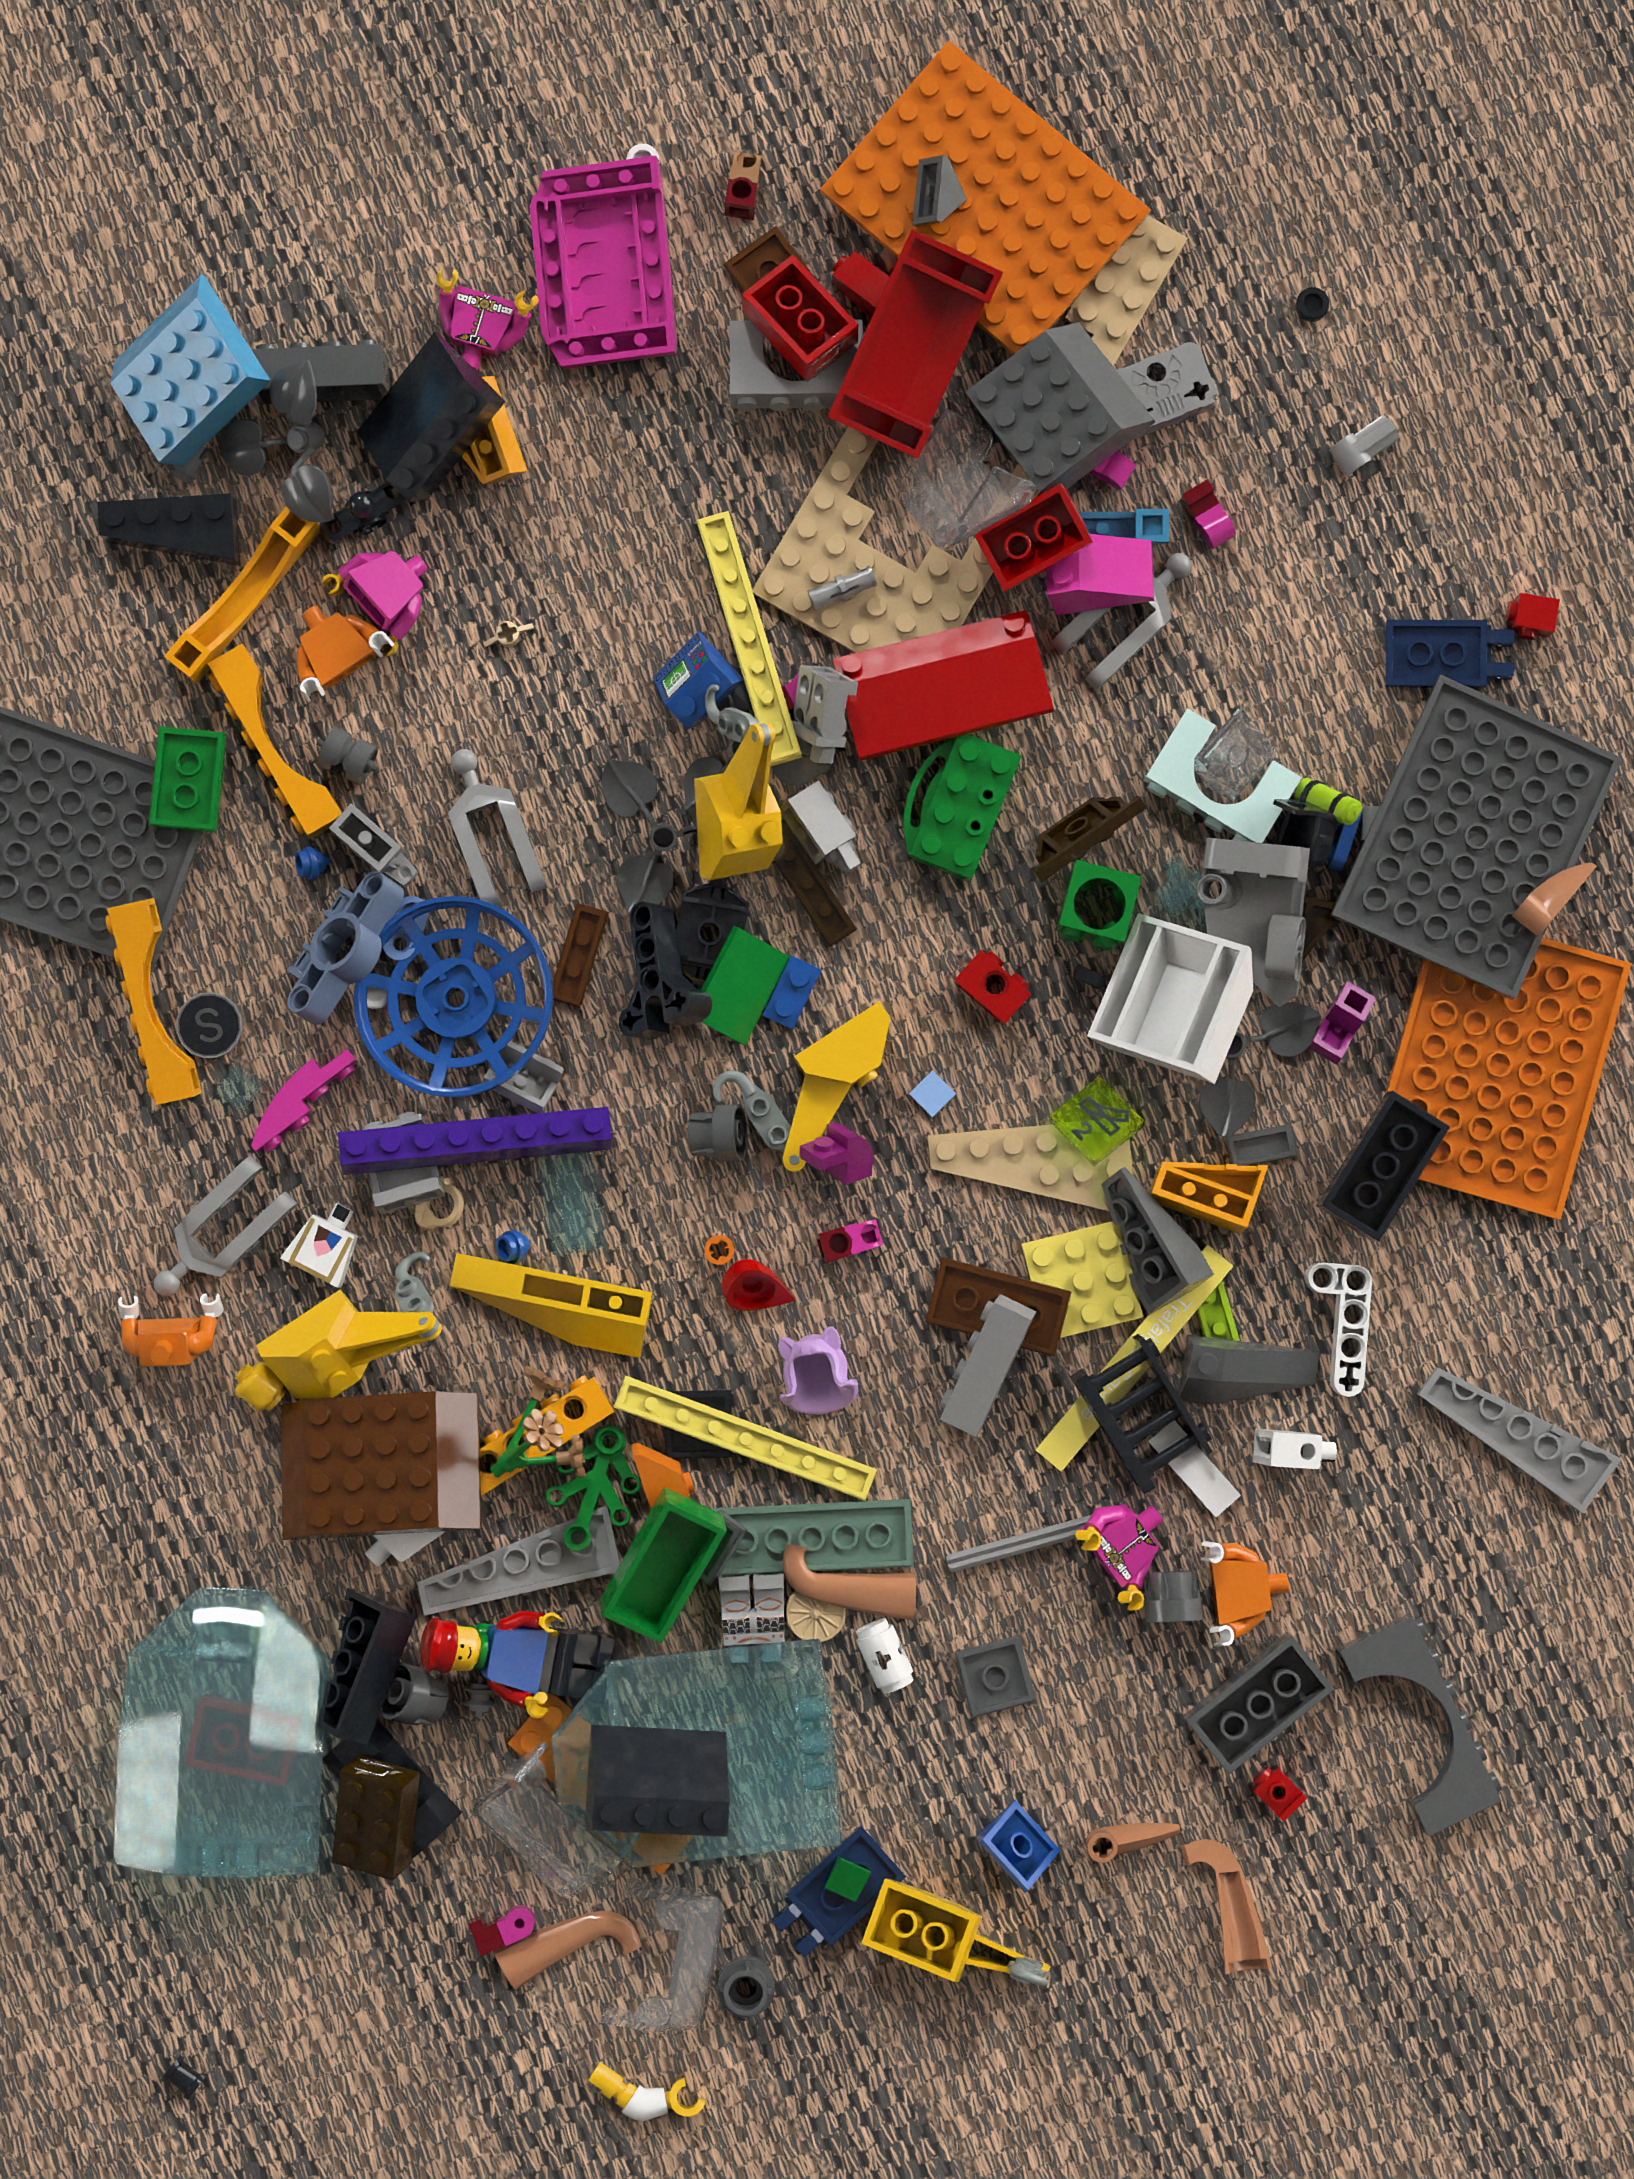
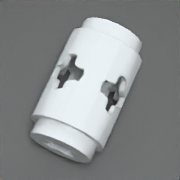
M886 1618L868 1623L856 1631L858 1636L856 1640L857 1645L867 1663L876 1687L881 1688L883 1694L899 1690L914 1680L911 1675L913 1672L912 1666L902 1648L893 1624H888ZM877 1651H881L882 1655L889 1654L891 1656V1660L887 1662V1669L882 1670L876 1655Z

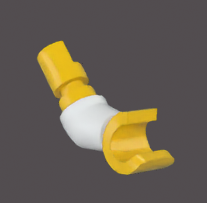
M600 2062L588 2079L589 2082L601 2089L600 2093L605 2097L611 2099L613 2096L617 2099L615 2104L623 2109L622 2113L642 2122L668 2114V2109L671 2108L679 2115L691 2117L698 2114L706 2102V2099L698 2098L694 2105L684 2106L678 2101V2091L686 2086L685 2077L678 2079L672 2085L670 2091L666 2092L664 2088H644L641 2085L637 2088L630 2082L628 2085L624 2084L622 2076Z

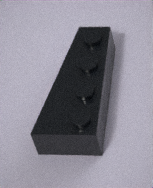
M231 493L97 502L99 535L107 543L240 566L237 501Z
M347 1588L345 1600L350 1601L347 1616H341L338 1630L343 1631L339 1651H333L331 1660L334 1670L333 1680L326 1683L317 1726L337 1738L367 1745L417 1616L378 1596Z

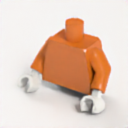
M318 605L307 609L301 617L310 630L300 636L299 639L302 645L297 650V673L301 681L300 689L307 702H311L309 696L312 692L319 691L321 696H324L327 689L375 657H382L381 647L384 644H390L393 647V641L386 633L379 631L372 623L354 615L343 617L337 612L326 618Z
M206 1293L200 1297V1303L205 1315L200 1318L140 1319L138 1321L136 1320L139 1316L138 1297L134 1296V1303L129 1306L123 1305L122 1297L118 1299L119 1316L123 1319L121 1321V1332L124 1350L134 1357H140V1366L144 1367L190 1364L213 1345L217 1326L216 1317L223 1313L220 1295L217 1294L215 1301L208 1303Z
M1203 1541L1202 1546L1210 1548L1208 1557H1201V1560L1209 1562L1216 1622L1219 1625L1225 1624L1224 1626L1211 1627L1210 1633H1220V1641L1214 1643L1215 1647L1228 1646L1232 1644L1235 1638L1247 1634L1264 1620L1266 1612L1272 1610L1270 1595L1289 1593L1288 1577L1286 1572L1268 1575L1266 1562L1259 1560L1256 1552L1240 1544Z

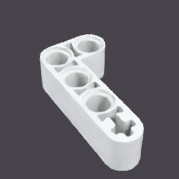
M1314 1263L1305 1271L1304 1280L1307 1287L1317 1293L1336 1294L1330 1386L1339 1395L1355 1396L1363 1389L1365 1380L1372 1277L1367 1269L1358 1265ZM1319 1268L1326 1270L1329 1275V1281L1324 1287H1318L1313 1281L1314 1272ZM1352 1271L1358 1272L1362 1277V1284L1357 1290H1352L1347 1285V1276ZM1351 1304L1355 1305L1360 1313L1359 1319L1353 1324L1348 1323L1344 1318V1311ZM1348 1338H1352L1357 1344V1351L1351 1357H1346L1341 1350L1342 1343ZM1340 1361L1347 1363L1357 1362L1356 1368L1349 1367L1348 1373L1349 1377L1354 1378V1385H1348L1345 1391V1385L1339 1384V1379L1346 1376L1347 1367L1340 1366Z

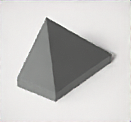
M945 155L919 160L912 225L916 227L941 223L967 200L949 158Z

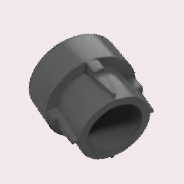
M741 1104L717 1105L714 1112L690 1114L687 1133L689 1149L693 1156L716 1157L719 1162L744 1160L747 1152L748 1129L746 1115Z
M1187 1570L1150 1572L1147 1574L1148 1591H1145L1146 1600H1144L1145 1621L1147 1623L1203 1620L1202 1597H1200V1589H1197L1196 1572Z
M400 1662L380 1714L386 1719L403 1724L432 1726V1723L441 1717L446 1708L449 1697L447 1687L443 1681L428 1675L425 1669Z
M744 1955L733 1958L720 1972L717 1985L719 1999L729 2012L743 2019L762 2013L771 2004L775 1993V1978L771 1968L763 1960L755 1956ZM742 1978L752 1979L756 1984L755 1991L751 1994L740 1993L736 1986L738 1981Z

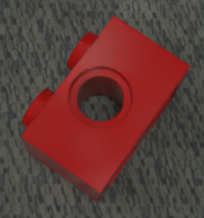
M980 950L955 978L954 983L1004 1026L1031 995L1027 990L1030 985L1017 973L1011 976L1001 968L1005 963L992 951L985 954ZM990 977H998L1003 982V991L999 994L989 993L985 988V981Z

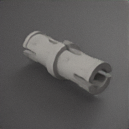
M867 566L844 577L841 574L835 576L834 581L807 591L816 611L841 599L844 602L848 601L851 595L871 587H876L877 582L871 567Z

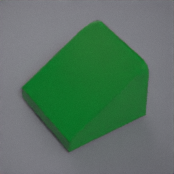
M838 1856L824 1888L856 1902L871 1871Z

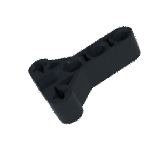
M645 901L637 902L630 912V927L638 980L628 1007L620 1014L619 1028L623 1035L654 1040L670 1034L669 1024L688 1027L705 1020L711 1013L712 999L707 992L697 990L682 975L673 911L664 905Z

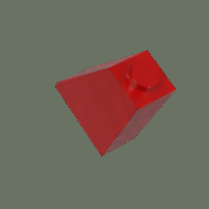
M854 251L848 258L844 255L835 263L832 268L834 272L832 274V284L871 319L889 280V276Z

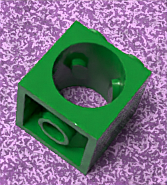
M1076 859L1071 867L1055 931L1062 932L1061 938L1072 942L1080 943V940L1083 938L1094 941L1093 947L1106 951H1112L1113 948L1120 947L1126 939L1142 877ZM1092 885H1099L1109 889L1116 904L1119 903L1120 915L1117 923L1115 924L1113 920L1103 926L1101 930L1092 929L1084 925L1081 916L1074 909L1076 893L1079 890L1083 893L1091 889Z

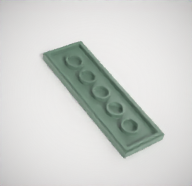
M911 1499L709 1508L716 1512L719 1510L724 1511L747 1528L746 1533L720 1576L784 1573L782 1563L786 1544L807 1547L804 1553V1561L812 1572L914 1567Z

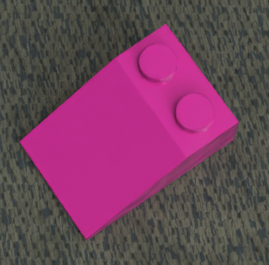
M1090 534L1093 541L1091 545L1046 569L1047 596L1056 615L1154 601L1151 540Z

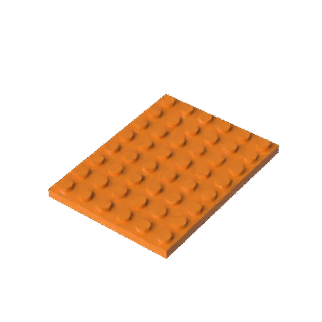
M950 40L947 41L820 188V193L897 258L911 229H914L1002 271L1003 274L990 303H985L976 325L1012 355L1045 330H1049L1054 326L1151 212L1148 206ZM945 155L949 158L967 200L941 223L919 227L913 226L919 160Z
M1542 938L1516 999L1511 1000L1431 962L1422 960L1386 1092L1394 1091L1450 1126L1418 1180L1555 1220H1561L1632 963Z

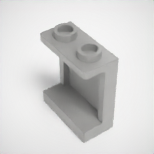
M407 1112L398 1115L395 1121L384 1124L381 1121L372 1122L363 1128L367 1130L426 1124V1121L421 1114ZM438 1166L369 1173L374 1194H372L374 1205L381 1215L445 1196Z

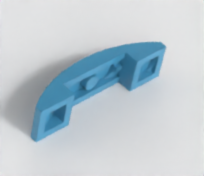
M1136 509V512H1079L1089 534L1151 540L1152 545L1169 543V509Z

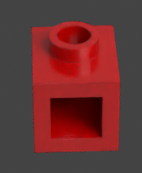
M1520 593L1515 597L1514 602L1509 601L1507 606L1506 621H1511L1510 630L1518 632L1517 637L1527 640H1536L1538 636H1551L1556 628L1560 599Z

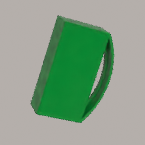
M969 734L949 738L935 749L918 770L906 799L903 832L908 858L971 883L1022 755ZM943 757L945 764L936 773L926 791L922 804L920 825L913 827L910 823L911 809L917 787L935 759Z

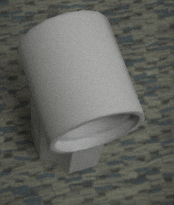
M1382 415L1355 435L1351 433L1329 449V452L1346 476L1350 477L1355 470L1361 466L1364 468L1372 461L1371 458L1394 444L1400 437L1392 421L1385 415Z

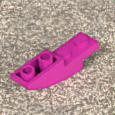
M346 1049L324 1067H321L315 1059H311L283 1085L266 1109L256 1129L251 1145L252 1148L257 1152H261L264 1149L269 1153L283 1142L281 1136L291 1129L295 1133L305 1127L310 1122L307 1116L313 1113L305 1101L309 1098L312 1102L317 1101L329 1091L326 1086L337 1078L339 1082H342L356 1071L353 1066L359 1062L354 1054Z

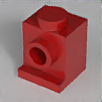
M1276 1765L1271 1769L1267 1766L1264 1767L1253 1779L1256 1784L1251 1789L1283 1822L1307 1799L1305 1794ZM1277 1786L1284 1788V1794L1279 1798L1273 1797L1272 1794L1273 1789Z

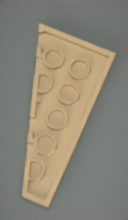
M1099 1120L1110 1132L1116 1129L1108 1120ZM1085 1121L1091 1125L1092 1130L1089 1134L1079 1133L1084 1138L1082 1141L1071 1132L1074 1129L1087 1131L1089 1127L1087 1125L1082 1126V1122L928 1135L930 1169L1109 1211L1101 1184L1124 1167L1133 1175L1128 1122L1114 1121L1121 1129L1110 1137L1095 1121Z

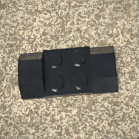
M378 1719L367 1745L343 1739L322 1758L323 1762L339 1779L340 1771L358 1755L420 1772L412 1859L434 1841L462 1813Z

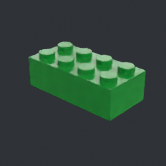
M664 1487L600 1598L602 1616L662 1644L727 1531L724 1515Z

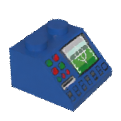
M700 631L653 677L665 706L687 729L699 726L708 717L705 708V694L709 686L712 684L719 686V690L715 692V703L718 707L744 681L743 677Z

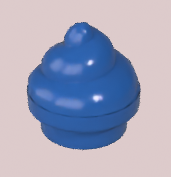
M310 846L304 847L302 851L295 853V866L300 878L307 877L308 880L317 879L325 871L326 866L331 863L329 856L323 854L319 849Z
M509 1230L497 1238L496 1252L503 1262L519 1263L527 1256L531 1242L519 1231Z

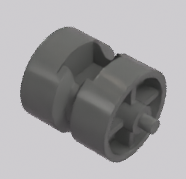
M336 726L330 731L325 741L318 739L316 745L321 747L317 766L333 773L342 770L344 771V778L359 786L364 783L371 771L377 773L379 767L374 765L379 747L362 739L353 742L352 734Z

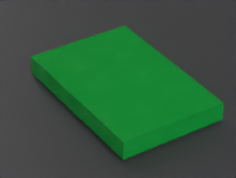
M159 726L148 826L217 833L227 733Z
M733 926L701 988V991H705L711 996L712 1010L709 1016L700 1022L745 1046L788 964L790 956L741 928Z

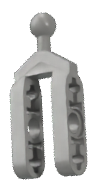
M1175 553L1168 558L1166 570L1157 578H1154V601L1143 602L1153 613L1085 678L1096 691L1113 677L1132 655L1138 653L1172 619L1166 587L1175 578L1182 579L1190 574L1192 562L1187 555ZM1113 607L1081 612L1050 644L1061 655H1064Z
M468 749L456 751L452 756L451 765L455 772L463 776L467 789L448 812L480 900L492 903L498 907L501 906L468 815L496 804L499 806L532 894L548 888L511 790L480 784L475 773V768L477 767L476 755Z
M252 1155L243 1160L174 1228L181 1261L172 1270L161 1271L154 1278V1289L161 1296L168 1297L174 1295L180 1287V1279L190 1270L223 1277L260 1242L258 1239L264 1233H269L297 1206L298 1203L287 1192L282 1193L227 1245L216 1258L195 1239L194 1235L261 1172L263 1167Z

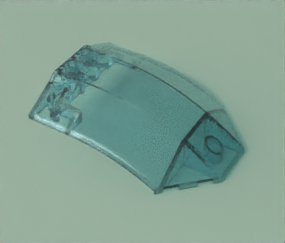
M199 1587L128 1653L117 1756L113 1864L167 1875L221 1878H257L318 1872L324 1730L317 1725L326 1683L329 1680L331 1659L324 1652H321L296 1621L277 1605L275 1599L267 1590Z
M819 1638L611 1661L592 1688L586 1692L573 1709V1712L551 1737L558 1807L584 1827L591 1725L726 1732L730 1800L728 1837L586 1830L604 1846H607L618 1855L631 1869L841 1845L837 1758L831 1703Z

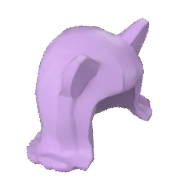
M834 1326L826 1328L822 1335L810 1334L796 1342L787 1337L779 1339L778 1348L784 1359L783 1379L788 1390L787 1394H781L779 1397L784 1405L798 1413L821 1415L848 1407L856 1399L859 1392L857 1379H847V1360L841 1350L840 1336Z

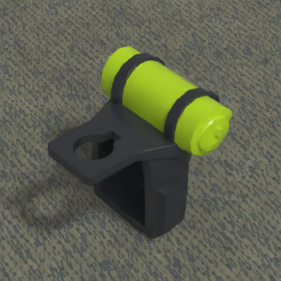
M1308 777L1304 778L1298 783L1293 800L1274 799L1273 801L1274 805L1288 811L1286 818L1282 819L1276 840L1277 845L1310 848L1308 867H1322L1329 855L1335 830H1337L1339 823L1345 825L1353 824L1360 816L1363 808L1362 804L1354 799L1353 796L1328 787L1319 780H1312Z

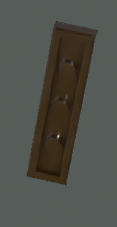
M783 819L781 820L783 844L773 861L830 948L857 931V928L817 866Z

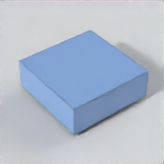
M932 1070L909 1095L933 1117L956 1093Z

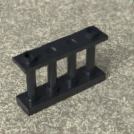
M1136 1334L1132 1338L1138 1346V1350L1096 1376L1094 1374L1088 1376L1087 1373L1080 1369L1072 1374L1070 1378L1136 1487L1145 1495L1156 1488L1150 1478L1154 1477V1472L1196 1445L1206 1455L1213 1451L1207 1443L1212 1440L1210 1434L1202 1423L1198 1425L1195 1423L1157 1360V1357L1161 1355L1157 1346L1151 1338L1145 1340L1144 1337ZM1147 1361L1156 1377L1114 1404L1111 1402L1105 1404L1099 1394L1104 1391L1103 1387L1142 1362ZM1164 1389L1173 1406L1130 1433L1128 1430L1122 1432L1117 1424V1421L1121 1419L1120 1415ZM1180 1417L1190 1434L1146 1461L1144 1458L1140 1461L1134 1452L1138 1448L1137 1444Z

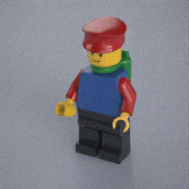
M520 1610L500 1619L497 1625L478 1623L476 1626L467 1625V1627L456 1626V1623L451 1620L441 1621L438 1617H433L423 1631L420 1642V1656L426 1672L432 1670L440 1673H448L451 1670L466 1672L472 1669L481 1671V1674L487 1679L488 1686L503 1700L526 1709L533 1718H541L548 1709L540 1707L538 1704H544L548 1700L546 1695L548 1693L586 1699L595 1703H604L609 1674L603 1668L610 1669L615 1638L609 1633L549 1627L551 1622L555 1620L564 1622L558 1614L553 1612L544 1614ZM575 1663L595 1665L596 1667H594V1666H586V1665H579V1664H575Z

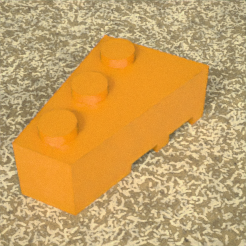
M482 377L501 396L495 377ZM504 404L462 456L482 484L499 483L528 471Z
M1162 1162L1156 1169L1149 1193L1161 1206L1241 1234L1248 1227L1268 1165L1237 1166V1164L1208 1165L1205 1163Z

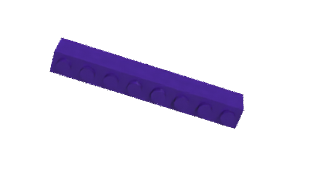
M608 1107L338 1132L340 1164L343 1175L611 1150L612 1140Z

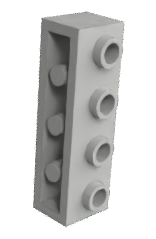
M1001 1294L994 1303L991 1301L987 1302L980 1317L981 1320L985 1321L981 1332L976 1330L973 1332L966 1347L971 1350L967 1362L962 1359L960 1360L953 1375V1378L958 1380L954 1390L949 1388L946 1390L939 1407L944 1409L940 1420L977 1437L1036 1311Z

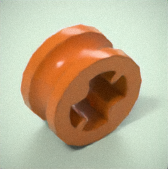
M713 1236L705 1244V1256L712 1264H726L734 1255V1245L726 1236ZM722 1240L727 1243L728 1246L725 1249L729 1248V1253L727 1257L720 1256L717 1260L711 1256L714 1252H710V1246L712 1243L719 1244Z

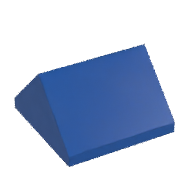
M1016 1800L977 1834L978 1842L1024 1893L1029 1891L1060 1852L1057 1845Z

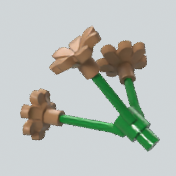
M525 1366V1376L530 1378L534 1384L529 1394L531 1399L506 1451L498 1456L499 1461L490 1467L492 1473L496 1477H500L505 1472L511 1473L517 1467L520 1469L532 1465L557 1462L558 1466L571 1464V1467L576 1472V1477L586 1478L585 1470L582 1464H585L582 1453L583 1441L579 1434L572 1435L570 1451L556 1452V1456L526 1457L524 1452L531 1446L537 1445L540 1451L546 1452L550 1449V1446L557 1448L562 1445L563 1440L559 1435L564 1433V1427L559 1423L553 1424L557 1417L556 1413L548 1410L542 1416L541 1411L534 1408L537 1401L541 1402L546 1390L554 1389L559 1391V1389L564 1388L566 1383L544 1375L541 1370ZM524 1430L529 1433L524 1438L525 1442L519 1446L520 1438Z

